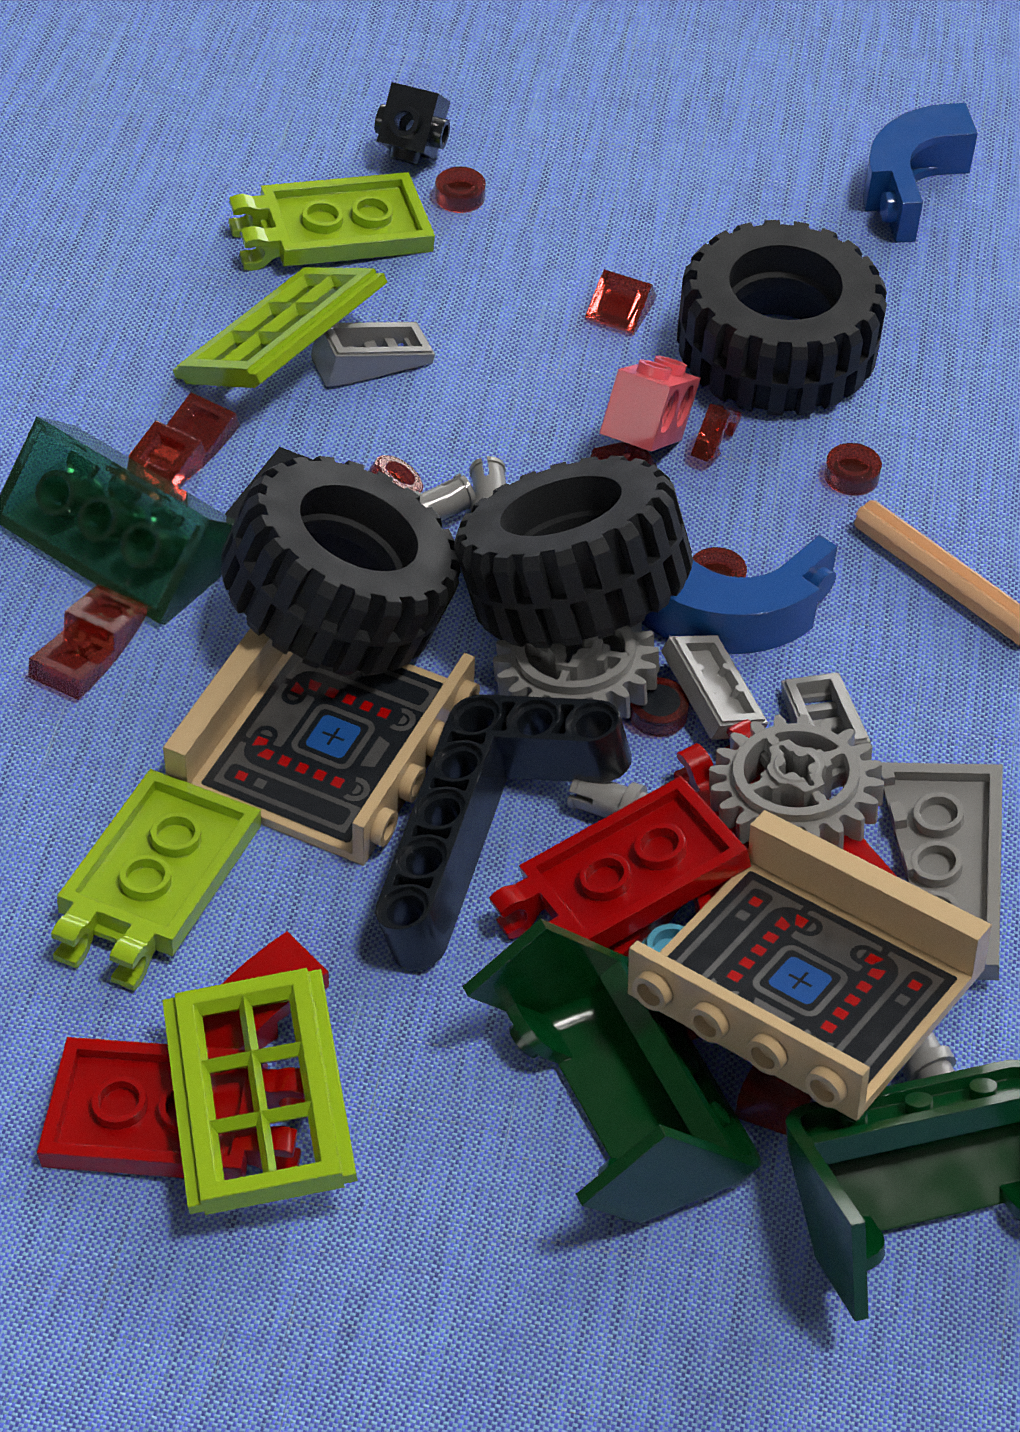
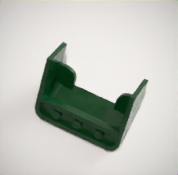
M540 918L462 987L468 997L506 1011L513 1024L509 1027L510 1035L516 1045L526 1055L532 1058H536L539 1055L559 1065L609 1154L610 1159L599 1167L598 1176L576 1193L580 1204L587 1208L614 1215L621 1220L628 1219L643 1223L737 1185L761 1166V1158L755 1145L683 1025L660 1011L646 1008L636 998L628 994L629 957Z
M1004 1060L886 1086L857 1121L834 1108L822 1106L817 1102L803 1104L793 1109L786 1118L787 1148L815 1258L854 1321L869 1318L867 1271L879 1265L885 1256V1239L881 1231L1002 1203L1020 1221V1060Z

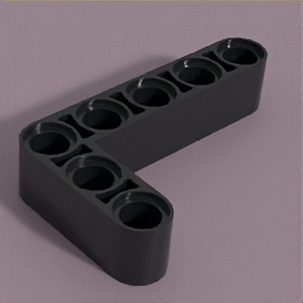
M484 694L472 695L454 705L448 715L376 904L375 914L393 959L400 967L409 970L427 968L440 960L447 950L507 778L571 782L573 779H579L580 781L591 783H604L618 779L627 772L632 762V754L620 713L615 705L608 701L595 699Z

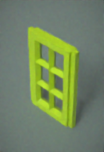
M304 267L179 363L172 371L176 379H183L185 384L256 388L387 283L385 274L376 273L375 268Z
M307 968L178 992L174 993L175 997L162 1000L187 1205L190 1214L204 1212L205 1215L345 1188L344 1184L358 1181L321 969L308 971ZM289 1001L296 1042L259 1049L253 1008ZM239 1011L245 1052L208 1059L203 1018ZM298 1058L305 1102L268 1109L261 1065ZM248 1067L254 1112L216 1119L210 1074ZM308 1117L315 1163L277 1170L270 1124ZM256 1127L263 1173L224 1180L218 1135Z

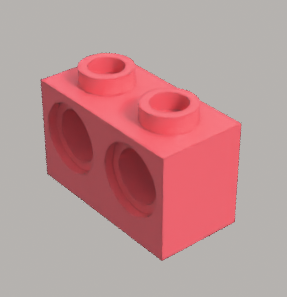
M655 356L654 362L641 359L636 365L618 369L599 434L648 451H654L681 441L701 378L685 373L687 367L685 363L664 356Z

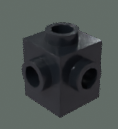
M391 82L387 102L380 105L375 118L374 130L378 134L377 142L391 150L390 158L401 162L418 165L420 157L436 160L438 149H444L449 138L450 120L446 119L450 101L439 93Z

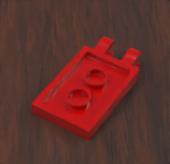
M679 776L520 864L519 868L523 880L496 890L489 897V900L500 914L496 918L497 924L509 939L520 937L533 925L539 913L546 909L553 918L548 922L608 948L750 868L751 862L748 849L682 776Z
M67 1037L37 1150L41 1167L184 1178L168 1044ZM207 1047L208 1059L245 1052V1049ZM268 1064L261 1065L267 1108L272 1109L305 1102L300 1068L268 1069ZM248 1067L210 1074L216 1119L254 1112ZM287 1126L270 1127L277 1170L299 1166L301 1148L295 1147L298 1135L297 1129ZM256 1127L218 1135L224 1180L246 1176L248 1165L262 1169Z

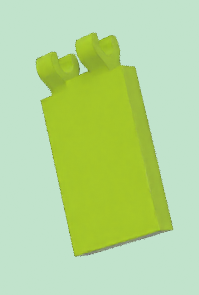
M409 172L261 185V194L259 196L236 194L229 197V204L233 215L246 214L240 218L228 219L232 236L242 238L245 248L256 247L253 250H243L239 253L245 270L254 271L262 269L276 257L281 258L283 267L434 251L435 234Z
M149 769L58 893V913L64 915L57 921L51 932V938L61 942L53 954V960L78 968L90 950L94 935L116 943L109 955V961L119 965L111 976V982L135 991L147 973L155 950L174 956L260 829L261 809Z

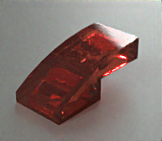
M191 392L166 425L155 420L124 461L125 465L130 470L170 489H174L195 475L226 444L240 426L237 414Z
M98 584L65 610L64 630L29 658L28 678L79 700L108 671L127 647L147 616V605Z

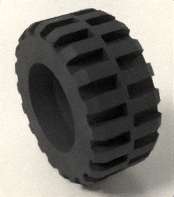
M765 220L763 225L753 226L751 222L738 225L733 230V233L729 234L725 230L714 236L709 241V244L705 243L691 257V263L686 266L682 281L677 327L679 354L683 363L687 365V368H690V373L701 378L699 383L702 386L710 385V391L714 396L724 402L728 398L737 402L738 408L751 412L753 408L768 410L767 415L782 416L784 411H796L797 415L810 414L817 406H822L825 410L840 403L843 400V396L848 398L859 390L875 368L887 307L885 283L868 256L862 257V252L858 246L849 240L845 242L838 240L835 232L825 228L817 231L810 229L808 223L794 221V225L780 224V220ZM761 314H780L800 320L775 319Z
M318 456L312 461H309L306 457L293 458L284 462V464L279 463L266 470L252 484L221 553L222 566L220 569L225 589L229 590V598L238 614L245 613L247 625L258 636L265 634L272 640V647L285 655L291 652L303 658L301 663L316 669L323 665L331 667L333 673L349 676L355 673V671H361L363 676L378 675L386 672V670L390 672L409 664L412 659L419 657L426 648L457 590L461 569L450 530L442 529L441 517L432 507L426 508L420 503L419 495L408 487L402 489L392 482L394 478L380 471L374 474L364 470L363 464L349 460L345 464L337 463L334 457Z
M610 456L608 459L598 460L597 457L581 458L580 462L571 464L562 462L551 465L550 469L538 473L533 471L522 475L520 480L510 485L505 483L493 490L492 496L481 498L474 504L471 513L465 514L460 522L454 541V549L478 622L497 639H504L509 644L523 647L526 643L532 644L535 648H550L552 644L564 643L565 646L582 644L584 639L598 636V639L613 635L615 634L614 630L624 626L631 628L645 621V616L650 612L658 613L669 604L671 596H677L681 592L693 564L692 551L674 484L655 465L651 466L647 461L638 458L628 461L624 456Z

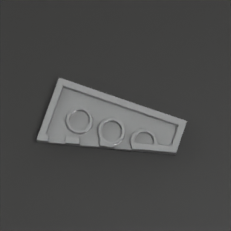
M881 762V780L884 781L883 794L907 882L992 924L985 969L976 980H999L1003 764Z

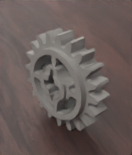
M641 622L631 628L624 626L614 630L615 634L601 639H598V636L584 639L582 644L571 646L558 643L552 644L550 648H535L532 644L526 643L523 647L511 645L505 640H497V656L493 657L495 682L498 683V695L603 700L615 705L620 716L627 719L630 717V703L645 706L647 704V690H655L657 688L659 650L658 647H654V634L652 631H642Z
M779 714L774 717V726L765 728L757 721L750 722V738L733 732L730 734V749L718 748L716 750V765L710 766L709 769L710 807L713 811H719V818L728 828L736 827V837L742 844L749 841L750 824L766 810L843 849L844 835L861 841L864 838V824H876L878 806L883 805L884 781L881 780L882 763L881 761L872 760V745L870 743H863L854 746L855 730L850 728L837 735L832 732L833 720L829 718L824 720L819 726L810 725L807 714H801L797 723L787 724L786 720ZM760 775L759 781L750 784L756 777ZM843 787L836 796L827 800L831 797V790Z

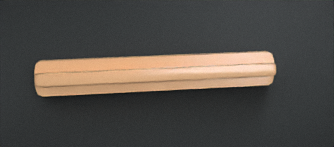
M869 500L858 509L854 525L858 530L1020 646V603L879 502Z

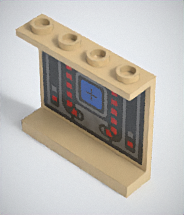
M250 628L163 746L166 775L261 809L262 825L364 866L377 845L384 847L390 841L397 825L398 812L406 801L412 803L418 797L426 776V769L432 760L448 715L454 705L462 699L472 695H479L480 685L474 682L475 656L463 653L448 678L412 664H407L390 672L386 670V672L378 675L363 676L361 671H355V673L348 676L333 673L331 667L321 665L316 669L301 663L303 658L291 652L285 655L272 647V640L265 634L258 636Z
M764 810L750 824L748 853L751 867L732 877L660 952L639 941H636L629 948L628 994L636 998L646 1008L660 1011L692 1029L702 1039L717 1043L748 1060L761 1072L775 1075L809 1094L820 1105L834 1108L857 1121L984 971L992 924Z

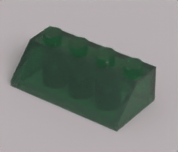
M36 416L0 493V525L147 617L164 625L221 577V553L235 522L232 518L77 426Z

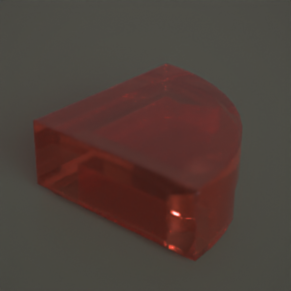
M710 403L690 456L706 462H711L721 454L719 446L723 436H733L741 419V412L724 405Z

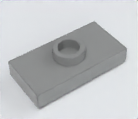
M718 635L672 636L668 638L661 652L711 740L730 739L726 733L727 728L745 719H749L751 722L757 721L766 728L768 721Z

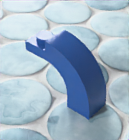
M966 103L931 105L911 110L890 121L875 137L870 150L863 191V205L865 212L880 211L882 221L889 223L896 243L916 242L923 200L916 183L918 180L935 175L970 173L978 132Z
M818 535L781 567L770 573L755 577L722 575L703 567L693 560L692 569L681 592L677 596H671L669 604L658 613L650 612L647 614L642 625L666 639L672 636L718 635L728 654L761 652L790 643L813 628L817 602L826 597L836 580V573L833 572L838 546L823 536Z

